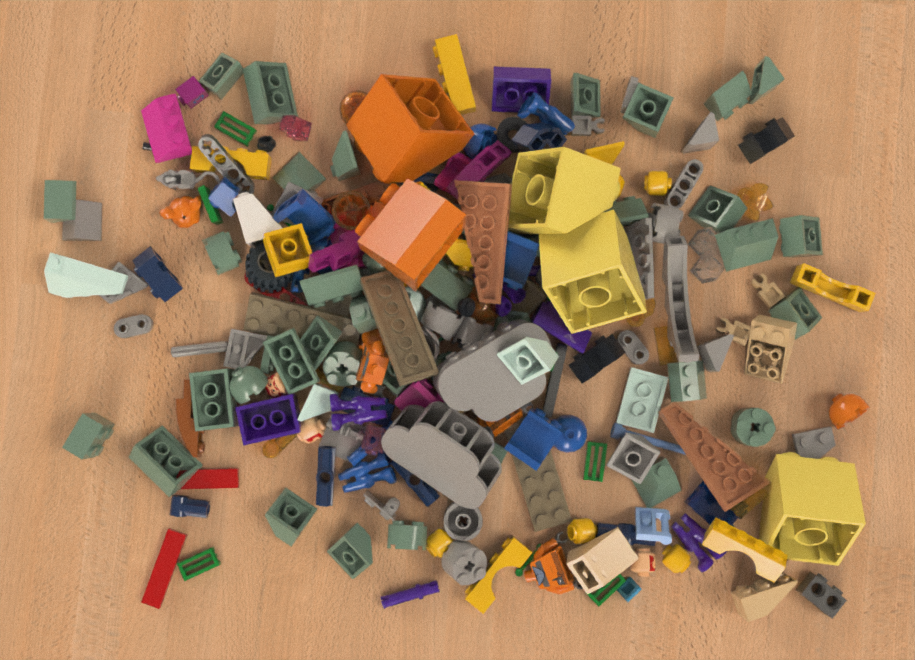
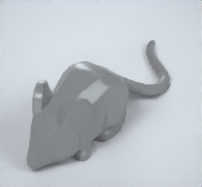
M169 170L156 177L157 181L175 190L176 188L193 189L195 184L206 175L214 176L216 181L220 183L217 174L211 171L203 172L196 178L195 174L191 171Z

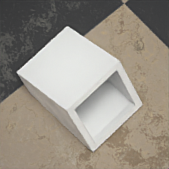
M244 192L238 194V198L233 199L246 244L250 247L255 248V244L258 242L260 245L263 244L264 233L283 228L273 219L271 213L252 193Z

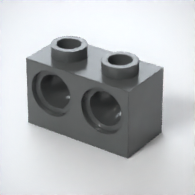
M810 572L796 591L833 619L847 600L841 596L843 594L841 590L834 585L831 588L826 584L828 580L819 573L815 575ZM815 583H817V584H818L817 590L814 591V592H812V590H811L812 585L815 584ZM832 595L833 601L827 604V598Z

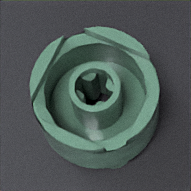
M222 231L202 240L215 269H218L216 270L218 275L239 267V263L242 261L237 250H232L231 248L234 243L229 232L224 233Z
M343 341L335 344L328 352L323 364V371L327 381L332 385L338 386L355 385L358 382L355 378L363 354L362 350L357 348L352 342Z
M760 408L740 409L733 415L730 429L732 436L737 442L746 446H763L771 440L776 431L771 415ZM751 423L755 425L754 430H750L752 427Z
M392 520V524H388L387 548H391L392 544L395 545V549L418 550V546H422V550H426L427 526H424V522H412V525H404V521Z

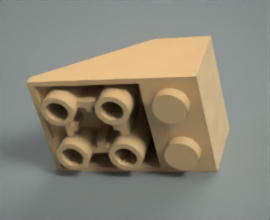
M760 314L751 322L744 374L782 384L795 341L797 323Z
M619 527L568 551L566 564L585 592L589 594L605 586L637 561L639 557Z
M782 572L775 583L764 578L758 579L752 585L737 586L736 590L731 591V595L738 614L750 622L767 616L798 582L793 577Z

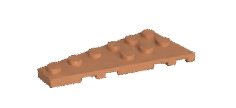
M454 180L459 194V205H461L462 212L466 214L464 230L467 245L471 252L472 258L470 259L476 276L475 283L479 302L501 304L512 184Z
M676 402L658 412L724 512L771 483L767 478L764 479L756 473L757 470L754 467H749L743 462L741 456L718 437L712 436L705 426H701L693 420V416Z

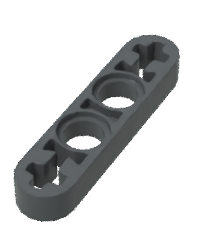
M203 135L198 143L200 151L223 177H226L240 189L238 194L244 192L253 194L255 185L243 169L213 135ZM204 140L207 142H212L211 148L209 146H204ZM222 154L225 156L226 161L218 163L215 160V156ZM235 169L238 171L239 176L232 178L228 175V171ZM243 185H244V186H248V185H249V186H250V187H249V191H247V190H244V191H243V190H242Z
M557 343L555 352H557L559 358L555 362L553 371L550 373L542 410L546 413L545 416L552 418L567 351V345Z

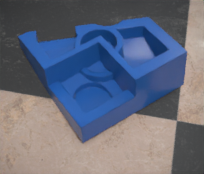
M309 268L293 272L290 292L303 293L300 281L304 280V274L309 275Z

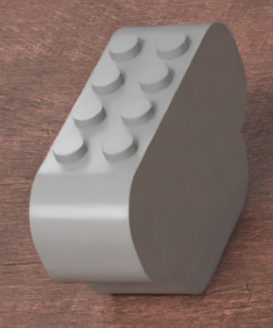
M517 319L509 323L507 321L497 326L496 331L492 333L490 331L480 336L479 341L475 343L473 341L463 346L462 351L458 353L455 351L447 355L446 360L437 366L439 373L433 376L434 387L442 400L450 408L456 411L472 410L482 420L489 422L498 421L537 398L545 388L546 376L544 373L521 385L497 356V353L525 337L547 341L551 346L549 338L540 326L529 321Z
M432 402L426 409L419 405L406 406L385 432L381 440L382 448L389 458L465 508H478L502 472L500 461L492 454L495 447L492 435L485 428L461 412L450 408L444 402Z

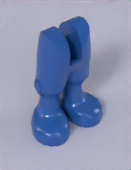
M535 92L524 101L517 114L521 119L526 118L529 114L537 115L541 122L558 127L564 135L575 128V124L571 119L561 113L555 106L548 105Z
M383 449L378 452L377 457L369 463L367 461H360L356 466L350 467L338 474L340 481L350 479L352 476H355L356 479L355 482H349L347 485L342 486L344 493L363 488L370 489L377 481H386L389 484L397 482L396 474L392 467L374 474H368L371 470L390 465V458Z

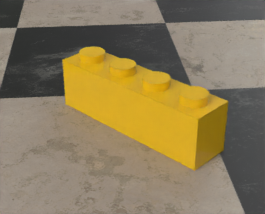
M457 34L435 39V46L432 48L435 58H439L440 64L437 65L439 75L444 77L445 82L442 83L444 92L448 93L449 99L461 115L476 112V105Z

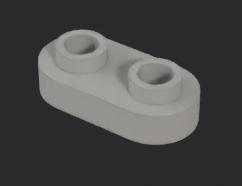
M631 76L621 106V113H625L638 83H640L637 77Z
M147 315L132 316L118 320L114 325V332L120 338L139 336L149 333L153 329L154 323L152 318ZM140 321L145 323L142 328L139 326ZM122 325L126 326V330L124 332L121 331Z
M626 330L618 335L617 341L625 350L626 356L632 363L640 365L648 360L649 352L634 332ZM626 336L630 337V343L624 341ZM638 351L642 352L643 354L642 358L640 359L636 356V353Z

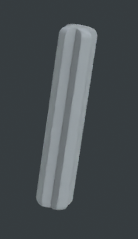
M220 341L172 347L171 355L172 357L226 352L228 342Z

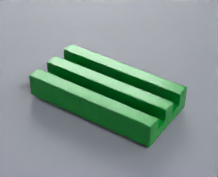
M223 111L214 126L215 129L247 147L250 140L252 141L253 135L257 132L253 127ZM226 117L231 121L237 123L238 125L244 127L245 129L249 130L250 133L247 134L246 132L226 122L224 118ZM221 123L246 137V139L243 140L220 126Z
M205 185L198 187L211 223L216 225L224 223L219 210L213 207L208 199L211 192L210 188L205 187Z
M587 441L583 480L603 482L607 451L606 443ZM595 446L592 475L588 476L591 447ZM599 447H602L599 477H596Z
M214 546L177 563L184 581L221 565L214 551ZM208 553L211 554L210 557L201 560L191 566L183 568L184 564L189 563ZM211 560L214 561L213 564L203 569H200L190 575L186 574V572L189 570H192Z
M619 574L605 586L599 588L593 595L591 593L587 595L599 607L626 579ZM617 577H619L620 580L617 581L599 600H597L596 597H598Z

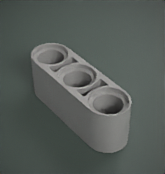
M693 159L683 167L666 196L664 205L672 206L670 198H675L678 201V206L674 207L680 209L703 172L701 161ZM689 166H694L697 169V173H691ZM685 182L687 190L681 189L679 183Z

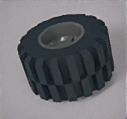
M256 243L255 248L251 247L249 254L247 253L246 277H248L250 284L253 283V287L256 290L261 288V292L264 293L265 290H269V293H273V290L279 292L281 287L285 289L288 286V282L291 283L293 272L275 277L264 244Z

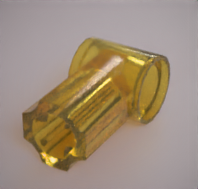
M297 434L270 439L262 447L263 455L270 459L278 457L297 437ZM270 444H274L277 448L274 455L268 452Z

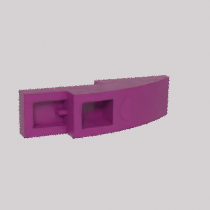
M497 140L493 145L487 146L454 180L484 182L486 177L507 160L512 152ZM453 180L446 190L458 200L459 194Z
M356 229L339 235V243H334L327 248L310 254L308 268L312 273L328 266L335 271L358 257L363 251L359 248L357 242L360 236L355 233Z

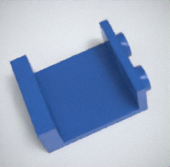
M304 189L282 203L273 216L277 223L286 217L295 225L302 223L305 234L309 236L308 242L310 246L325 236L329 237L334 232L335 228L333 227L337 221Z
M510 231L507 234L503 281L508 283V287L518 290V288H524L540 247L539 243Z
M532 407L504 449L537 471L564 429L559 421L555 419L550 420L545 416L546 413Z

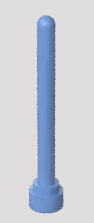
M614 423L610 437L615 439L623 438L626 432L637 435L642 434L628 431L622 424ZM642 435L656 447L686 455L680 445Z

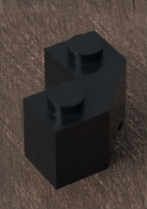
M783 117L778 120L775 118L765 123L766 128L756 134L750 132L742 138L743 142L738 146L750 164L795 137Z
M613 334L608 337L601 336L594 341L596 345L585 353L579 352L572 357L574 361L568 366L581 384L594 377L603 368L626 353Z

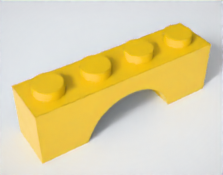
M192 146L190 169L196 173L215 172L216 168L200 151L199 147ZM223 146L237 163L244 166L246 174L250 179L269 181L272 158L266 151L256 150L255 153H252L243 148H237L234 151ZM222 154L215 156V160L218 163L226 161L225 156Z
M805 263L796 266L790 284L860 313L869 311L876 294L860 286L834 280L823 274L822 270Z
M715 517L704 535L703 546L718 554L729 550L746 553L756 564V574L775 583L786 568L787 554L767 545L762 540L750 536L745 531L729 525L726 521Z
M515 536L507 537L501 545L502 550L498 554L495 552L490 558V565L486 569L485 577L475 582V584H470L464 591L466 593L465 600L482 614L486 612L496 599L491 584L497 571L507 566L521 568L532 554L531 549Z

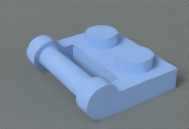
M636 507V540L660 541L664 545L670 544L672 542V535L669 533L670 512L666 509ZM656 518H659L661 521L662 532L656 531Z

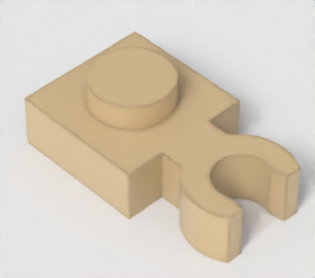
M763 273L759 276L762 283H757L755 279L751 281L754 288L760 289L757 295L768 309L786 297L774 282L771 284L767 283V277Z
M721 318L720 321L725 323L726 327H717L716 331L734 335L732 341L745 346L750 336L751 327L737 320L732 325L728 319Z

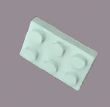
M630 367L616 423L654 433L659 416L658 412L661 408L669 377Z

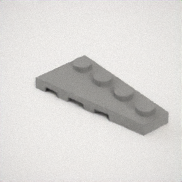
M645 218L624 227V230L629 240L645 300L655 298L652 218Z

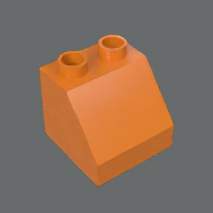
M381 74L346 124L355 138V147L366 155L374 167L372 170L374 176L385 184L405 182L407 179L414 181L462 151L474 136L473 131L437 80L433 78Z
M407 179L401 187L392 183L380 198V202L385 205L384 209L376 218L371 214H367L357 226L355 233L360 236L357 242L363 252L416 292L464 231L466 214L447 199Z

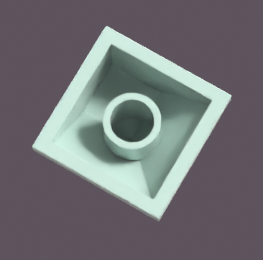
M525 337L497 353V356L521 385L550 371L559 358L547 341Z
M314 384L297 420L304 421L331 411L330 394H337L339 396V393L321 384Z

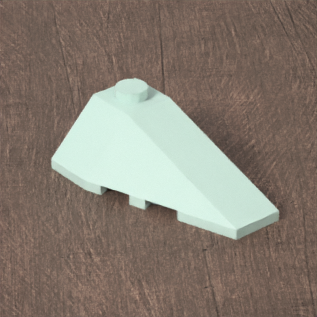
M54 253L49 254L44 269L48 292L65 298L123 294L128 275Z

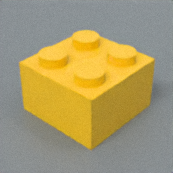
M302 223L264 233L263 244L275 277L308 268L312 250Z

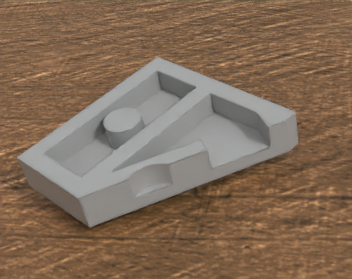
M118 262L112 271L128 275L123 294L104 295L101 297L112 304L147 288L149 285L121 262Z
M231 329L223 366L234 369L247 366L264 345L263 342L266 341L267 336Z
M831 426L792 434L795 451L800 457L820 459L836 446Z

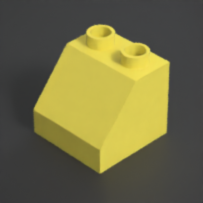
M566 147L518 153L511 183L512 193L508 231L518 234H562L570 232L613 206V202L620 192L618 178L621 168Z
M614 210L603 212L568 233L539 234L542 288L571 334L647 312L644 291L629 240Z
M786 452L781 455L776 454L765 476L771 483L764 487L759 540L787 554V560L839 566L866 524L855 463L839 462L834 457H823L820 459L800 457L799 454L794 452Z

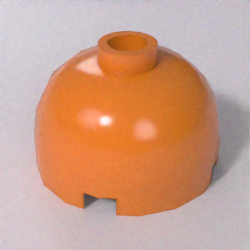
M840 393L832 399L834 403L830 406L828 413L832 424L839 430L845 427L844 423H851L864 414L870 406L863 398L856 394L843 396Z

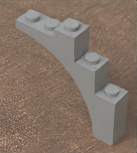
M684 236L664 237L662 278L666 286L664 307L668 315L667 338L670 346L674 347L679 362L699 361V352L694 338L688 298V244Z

